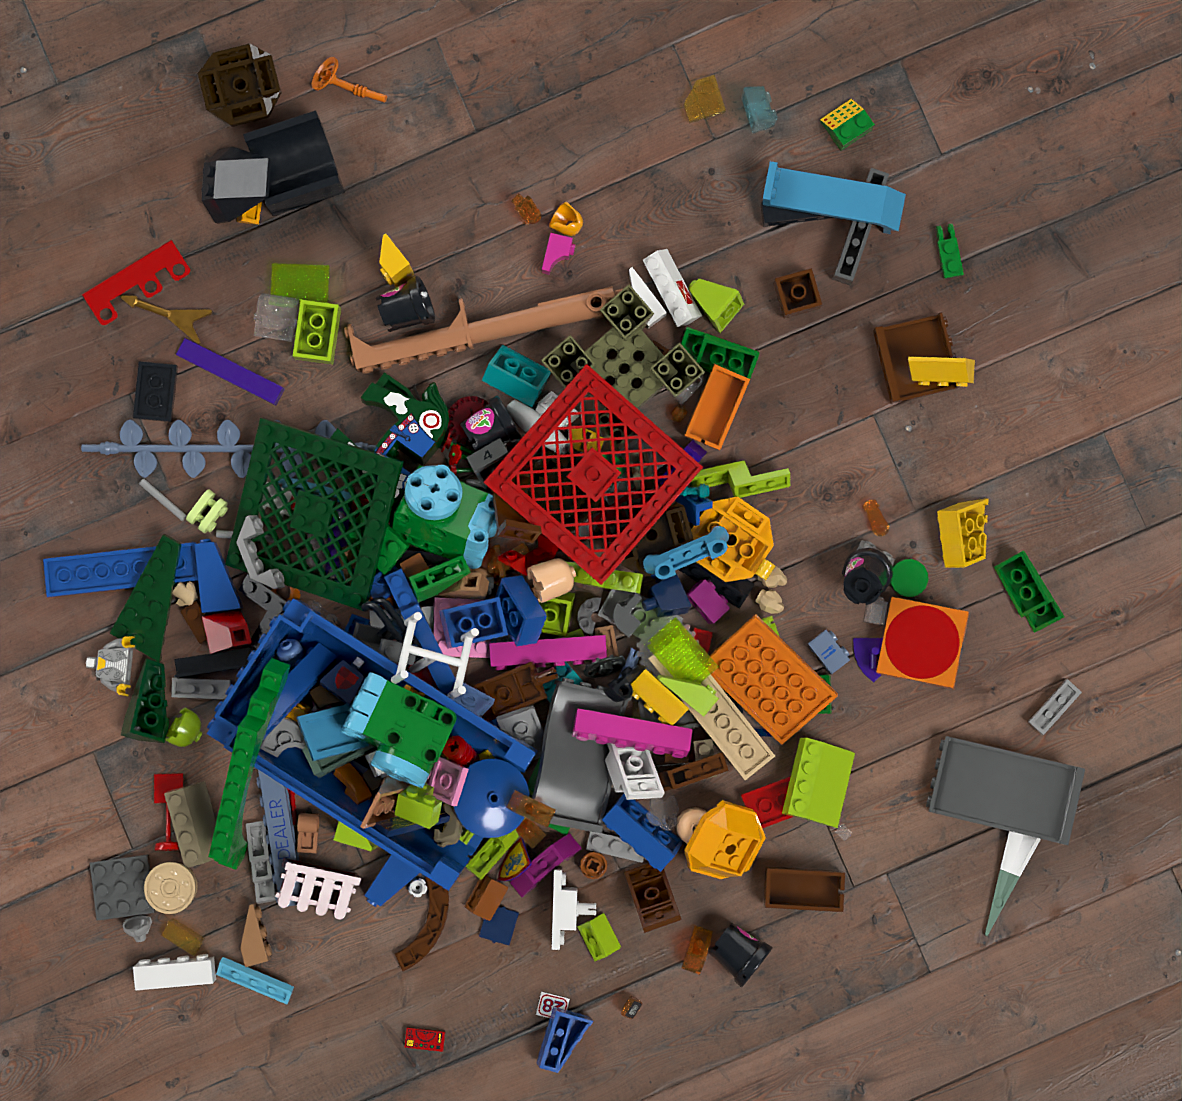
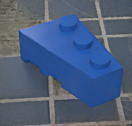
M553 1006L536 1062L539 1068L558 1073L571 1055L574 1047L582 1039L585 1031L594 1022L591 1017Z

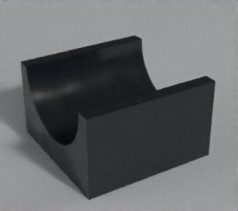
M316 110L243 134L251 153L271 159L269 197L265 199V203L273 217L345 193L323 124Z

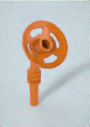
M335 57L325 60L319 66L312 79V88L316 91L323 89L328 84H334L362 98L368 97L384 103L387 100V95L337 78L338 59Z

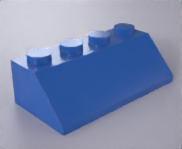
M624 793L602 819L607 828L614 830L623 842L631 845L638 855L647 859L649 864L660 872L675 857L684 843L635 799L627 800Z

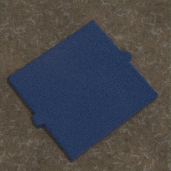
M505 906L498 907L491 921L483 920L479 937L492 940L493 943L498 942L509 946L519 912L508 910Z

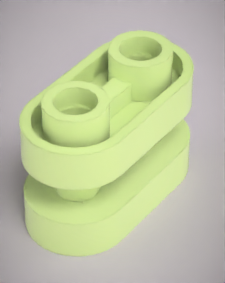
M210 489L201 496L186 517V520L191 524L198 521L200 523L198 529L204 534L212 532L217 525L215 523L219 516L223 517L228 510L226 507L228 503L222 498L217 502L213 500L215 493ZM208 506H210L211 510L206 515V517H204L202 515L203 512L206 510Z

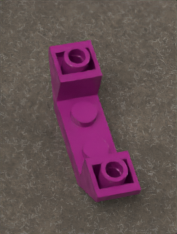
M569 833L531 861L532 865L519 877L513 879L510 882L511 885L523 898L537 886L539 881L563 861H568L582 849L581 846Z

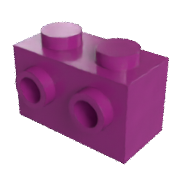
M704 579L699 580L686 592L690 603L706 622L714 624L730 607L727 605V599L721 594L718 595L714 590L716 588L714 584Z

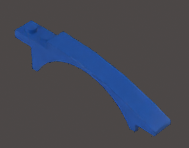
M400 569L385 576L384 578L404 620L416 612L421 613L422 618L416 622L414 635L422 645V648L443 654L403 570ZM435 661L427 667L439 691L448 696V693L454 689L456 677L448 664Z

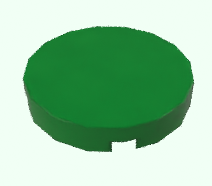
M905 559L896 563L893 567V577L890 584L899 595L914 597L922 593L927 587L929 580L928 572L919 561Z

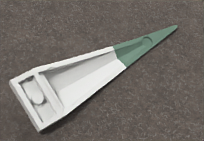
M1009 831L985 931L986 936L990 933L1040 842V838Z

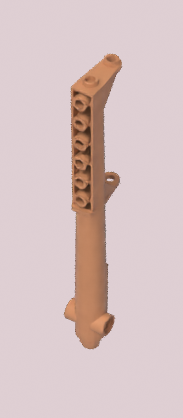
M607 287L538 303L537 307L472 323L468 322L464 301L461 298L459 299L461 311L451 326L369 346L355 337L352 324L347 325L344 331L346 338H350L353 354L350 355L352 366H356L358 372L367 374L373 372V369L376 368L381 370L389 369L393 364L397 363L399 365H406L410 363V360L417 359L418 361L429 359V356L432 355L437 357L445 356L447 352L453 350L455 352H462L466 350V347H469L471 350L474 349L473 344L591 318L600 319L604 317L600 309L623 289L613 291V287ZM597 303L601 304L598 308L593 307Z

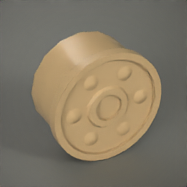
M166 862L156 866L149 872L144 884V893L147 902L156 911L164 914H174L184 910L191 904L197 893L198 882L190 868L185 867L181 863Z

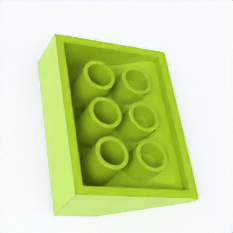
M800 738L782 814L838 828L855 753L821 741Z

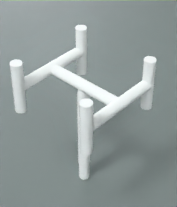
M416 612L404 621L405 626H407L397 672L391 678V682L397 684L408 677L406 665L410 653L424 657L409 667L411 673H415L435 661L457 666L458 671L454 689L448 693V697L454 699L464 694L466 688L463 686L472 641L479 634L478 629L473 628L461 636V641L464 642L461 658L451 657L411 645L416 622L422 618L421 613Z

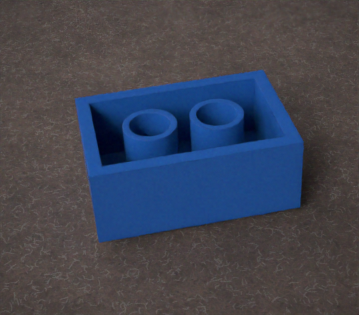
M522 575L502 578L495 598H500L506 628L516 647L537 643L546 621V612L540 606L537 597L534 596L529 584Z
M499 597L439 611L447 649L463 646L464 642L461 641V636L473 628L478 629L479 634L473 638L472 643L508 635Z

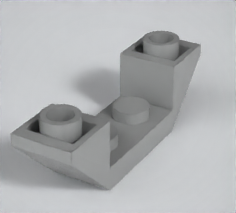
M249 515L245 518L236 542L251 579L273 589L285 587L284 577L278 569L263 571L264 565L257 556L255 543L251 541V538L264 533L262 529L263 523L257 515Z

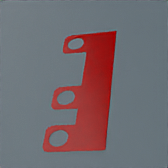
M170 240L85 292L82 296L99 323L107 325L118 317L117 312L110 303L111 300L137 284L147 298H151L163 289L155 273L166 267L171 277L175 281H179L190 274V268L173 241ZM176 264H182L185 267V272L180 276L173 273V267ZM148 281H154L157 284L156 291L152 293L147 292L145 284ZM108 308L112 311V317L109 320H103L100 317L102 309Z

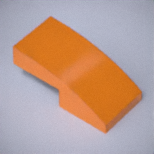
M350 763L335 769L333 775L346 786L344 793L357 805L372 797L366 782Z

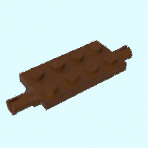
M533 661L472 686L495 699L494 704L481 718L490 722L497 719L496 717L548 698L543 684L558 679V674H552L557 672L556 669L551 667L538 673Z

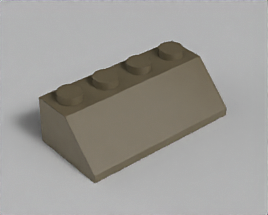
M202 781L164 793L184 866L189 868L212 861L213 859L208 856L216 819L206 782Z

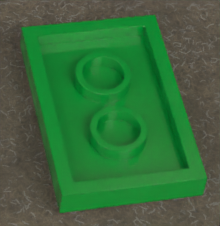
M370 507L365 509L367 515L369 514ZM361 513L356 518L358 525L365 522ZM351 525L347 531L353 529V526ZM387 525L377 569L384 575L388 574L410 546L389 525ZM363 526V527L360 528L363 534H364L365 526ZM356 531L349 534L353 543L360 540ZM361 544L356 546V549L358 551L360 550Z

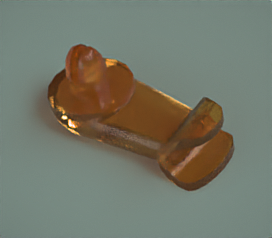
M874 499L866 501L862 507L865 513L867 512L872 532L876 536H885L889 531V524L879 509L880 505Z

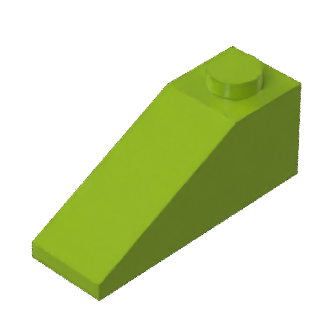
M660 674L657 676L659 681L703 717L719 699L715 695L717 691L710 685L705 687L697 682Z

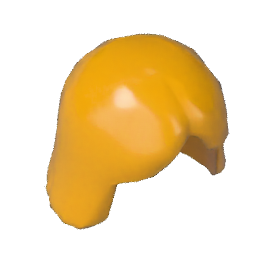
M564 202L554 213L549 227L564 235L574 236L581 230L583 218L568 202Z

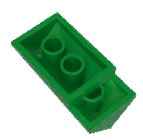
M689 327L685 328L680 343L704 371L710 373L715 364L748 379H751L760 354L759 351Z
M1025 551L994 567L1020 617H1026L1034 633L1065 617Z

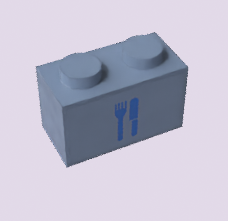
M824 630L806 645L831 675L850 661L848 658L850 654L844 646L839 647L836 643L838 639L832 631Z

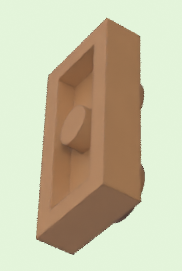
M613 625L594 628L595 636L606 635L607 657L611 654L619 657Z

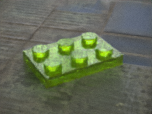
M272 263L270 301L300 303L301 300L328 303L330 266Z

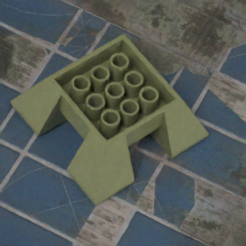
M627 285L600 309L613 328L584 352L570 335L541 360L564 388L586 364L604 380L613 377L615 384L612 387L637 409L642 407L664 387L676 398L705 373L680 343L664 356L642 330L650 321L654 312L630 285ZM611 350L617 352V357L613 360L607 358V354ZM638 352L644 354V359L640 362L634 360V355ZM622 365L630 367V371L627 374L620 373L619 370ZM635 379L642 381V386L638 389L632 387V382ZM598 413L599 424H609L608 413ZM612 414L613 423H622ZM613 426L614 437H624L623 426ZM599 427L605 436L610 438L609 427ZM627 427V436H632L634 432ZM624 439L614 440L616 448L624 443Z

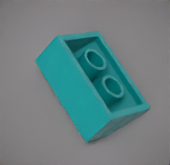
M502 345L489 362L482 381L521 401L523 404L533 407L552 373L548 368Z

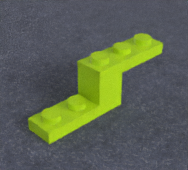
M744 460L703 469L689 485L690 487H699L700 484H705L712 487L729 483L733 496L742 498L790 487V472L787 468L751 476Z
M567 562L569 567L573 566L576 577H574V583L640 594L643 574L614 570L606 581L600 585L579 565L574 562Z
M529 789V794H530L529 806H530V802H531V799H532V796H533V792ZM516 829L504 836L490 838L465 866L466 869L482 880L518 839L519 836Z

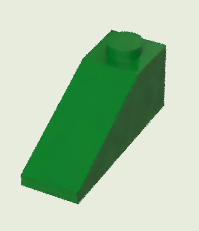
M461 555L409 577V580L419 603L439 594L471 572L464 556Z

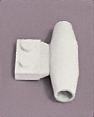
M551 391L538 402L536 410L517 400L511 401L506 409L517 425L527 432L558 396ZM571 415V423L576 418H578L579 415ZM567 417L558 427L568 426ZM558 430L559 441H566L565 436ZM555 432L545 442L555 441ZM569 443L559 444V454L564 455L569 450ZM555 444L545 445L546 448L556 452Z

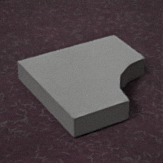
M285 717L263 740L260 749L278 757L287 748L297 747L304 749L306 743L299 724Z

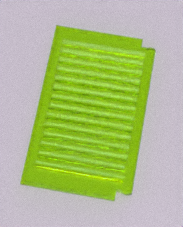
M676 617L649 640L651 644L647 645L649 650L674 678L701 683L719 667Z

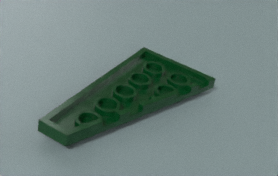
M166 534L162 535L110 632L111 635L118 639L125 636H134L130 641L131 645H135V649L157 662L162 660V648L165 642V631L170 614L176 568L182 543Z

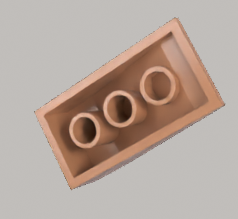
M386 776L381 783V788L374 796L360 827L365 829L375 826L378 821L398 817L394 815L398 794L411 784Z

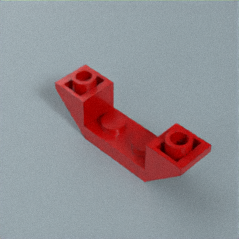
M541 533L538 537V548L526 555L511 549L498 556V561L526 576L528 567L552 560L559 548Z

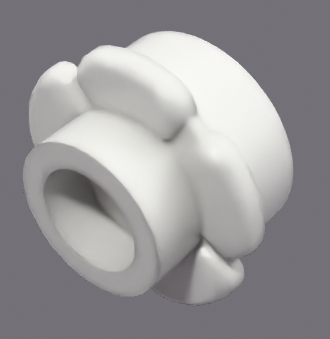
M414 878L410 881V886H408L410 894H413L414 897H421L422 894L426 893L427 886L423 879Z

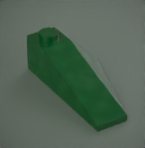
M145 659L124 718L121 736L138 741L165 743L169 718H167L166 712L168 705L167 700H165L166 680L164 664Z

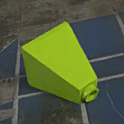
M702 279L692 281L688 287L694 300L719 333L724 330L744 306L741 295L736 289Z

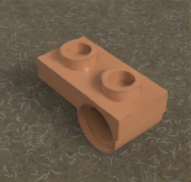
M299 814L297 852L317 853L320 814Z

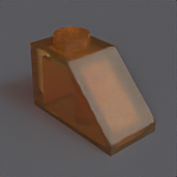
M514 790L506 807L547 828L556 809L517 790Z
M694 925L681 969L700 975L706 961L713 931Z

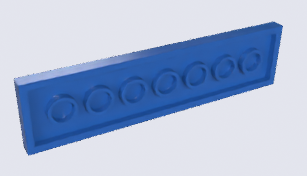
M197 542L182 543L179 562L176 568L175 583L198 581L194 545ZM157 546L43 559L47 597L134 588Z

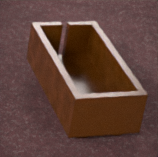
M765 867V908L843 912L844 894L838 892V889H845L844 871Z

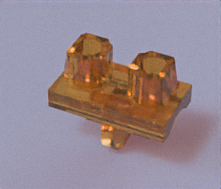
M517 194L511 202L515 206V211L526 226L529 223L536 224L540 221L541 212L537 209L530 196L527 195L524 198L522 195Z
M525 818L516 828L517 833L532 849L546 836L541 828L528 818Z

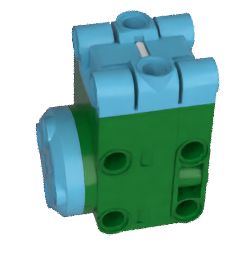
M446 465L418 466L416 471L408 476L404 496L394 514L392 529L407 543L450 560L463 555L470 569H477L482 565L483 558L489 546L488 539L495 536L497 531L493 495L459 481L457 476Z
M369 672L358 695L355 696L349 709L350 715L347 716L341 732L377 747L370 765L396 780L423 788L434 763L438 761L454 727L456 714L433 700L424 698L387 681L377 674Z

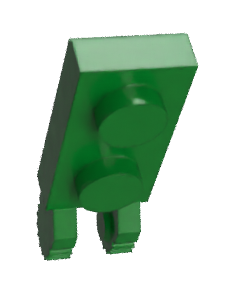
M948 224L947 230L950 239L946 240L943 238L942 227L936 226L937 246L944 279L964 275L953 224Z

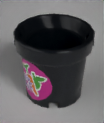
M417 275L408 279L407 283L376 297V301L381 299L382 304L377 306L384 325L390 324L392 327L388 329L389 332L422 323L424 325L435 323V313L430 296L423 281Z
M498 396L489 399L488 405L460 423L475 452L499 438L503 444L508 442L515 443L521 439L517 427Z
M862 548L851 553L845 560L842 570L844 594L850 601L858 605L859 603L869 605L875 602L892 581L893 568L888 557L879 550L872 548Z
M731 923L717 940L713 949L711 948L709 954L735 977L734 981L740 987H743L773 947L766 942L761 943L737 925Z

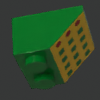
M852 99L820 119V122L840 151L871 132L875 126L866 111Z

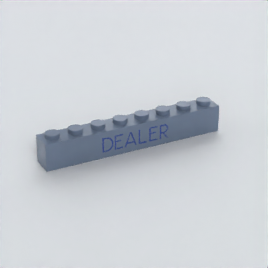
M258 770L257 786L262 791L260 804L265 810L263 823L268 828L266 842L271 847L269 861L271 865H274L272 879L273 883L277 884L278 892H280L283 878H280L281 872L285 873L282 867L283 858L299 861L289 793L285 786ZM295 882L292 895H299L302 882ZM290 900V904L288 906L296 905V901Z

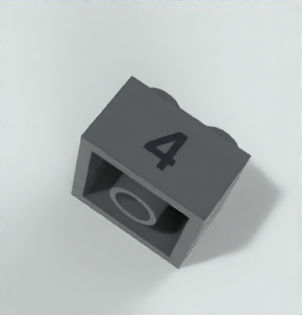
M500 438L466 457L488 494H492V490L483 482L508 454Z

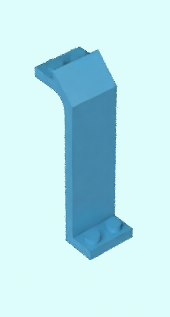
M770 161L763 194V205L875 224L884 228L883 233L891 234V230L899 231L906 194L888 186L778 168L777 162Z

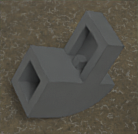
M637 593L634 596L631 594L623 602L626 605L624 608L617 603L613 612L616 627L628 638L641 624L638 619L630 614L642 599Z

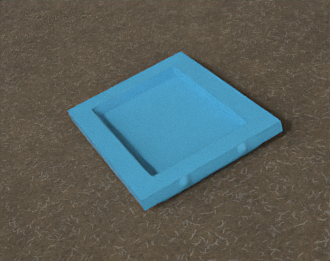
M352 703L349 706L342 705L296 718L312 761L369 746L368 743L341 732L347 716L350 715L349 709Z

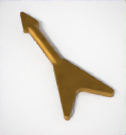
M121 296V299L132 308L136 306L167 317L198 345L201 343L193 323L211 315L212 310H167L139 300L137 296Z

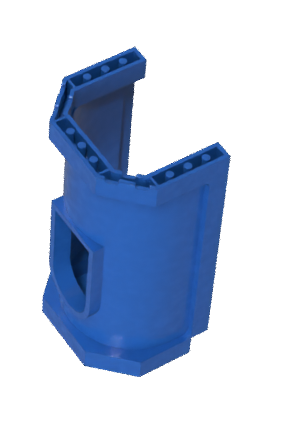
M293 598L292 601L288 600L284 605L283 610L285 612L283 615L274 616L269 624L270 630L259 639L258 643L260 645L256 651L253 650L248 656L247 660L249 663L247 666L239 670L236 675L238 680L235 685L231 684L225 693L227 695L224 702L220 701L214 710L216 712L215 718L208 724L207 728L209 731L207 734L222 743L228 751H233L238 726L248 712L251 696L260 686L263 669L271 658L280 661L276 651L283 640H297L305 653L310 647L314 648L318 643L322 644L337 656L331 670L342 660L350 664L356 656L365 662V665L359 671L365 676L361 686L369 672L391 682V678L396 675L398 664L320 615V612L303 601ZM407 671L408 677L396 684L400 687L408 684L416 691L423 692L425 694L424 698L433 700L452 710L456 714V722L449 737H462L478 754L488 749L495 759L508 762L520 772L525 773L538 751L519 738L515 739L409 671ZM319 682L311 690L320 685ZM307 694L299 703H306L309 694ZM287 748L278 757L262 749L259 750L255 768L448 891L469 862L470 858L467 856L474 854L484 838L473 835L467 845L459 840L456 844L447 845L442 848L434 841L435 829L440 830L439 825H434L430 829L423 828L388 838L379 832L375 826L363 829L360 826L372 804L374 796L378 793L381 786L371 792L372 797L357 805L344 793L346 786L333 775L335 770L320 778L314 775L301 748ZM356 759L349 762L360 775L369 769V767ZM494 795L491 796L492 802L495 801Z

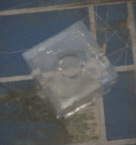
M261 293L257 302V312L254 313V336L292 342L296 332L299 299Z

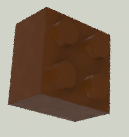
M812 268L774 279L773 284L783 319L821 308L822 302Z

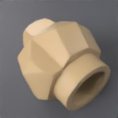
M775 566L766 581L758 576V580L764 586L775 588L778 585L784 586L787 583L786 576L777 566Z
M762 589L756 603L760 604L761 610L771 614L783 611L782 598L776 591L772 589L768 591Z

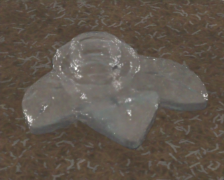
M672 795L665 802L660 798H651L649 803L651 811L646 813L648 821L654 826H660L665 831L673 830L677 824L676 815L679 811L676 798Z

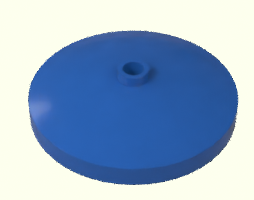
M483 759L467 766L466 768L469 770L457 806H452L459 823L472 834L486 838L501 837L515 830L524 820L530 801L529 788L521 772L510 763L499 759ZM492 795H494L495 798L494 802L491 801Z

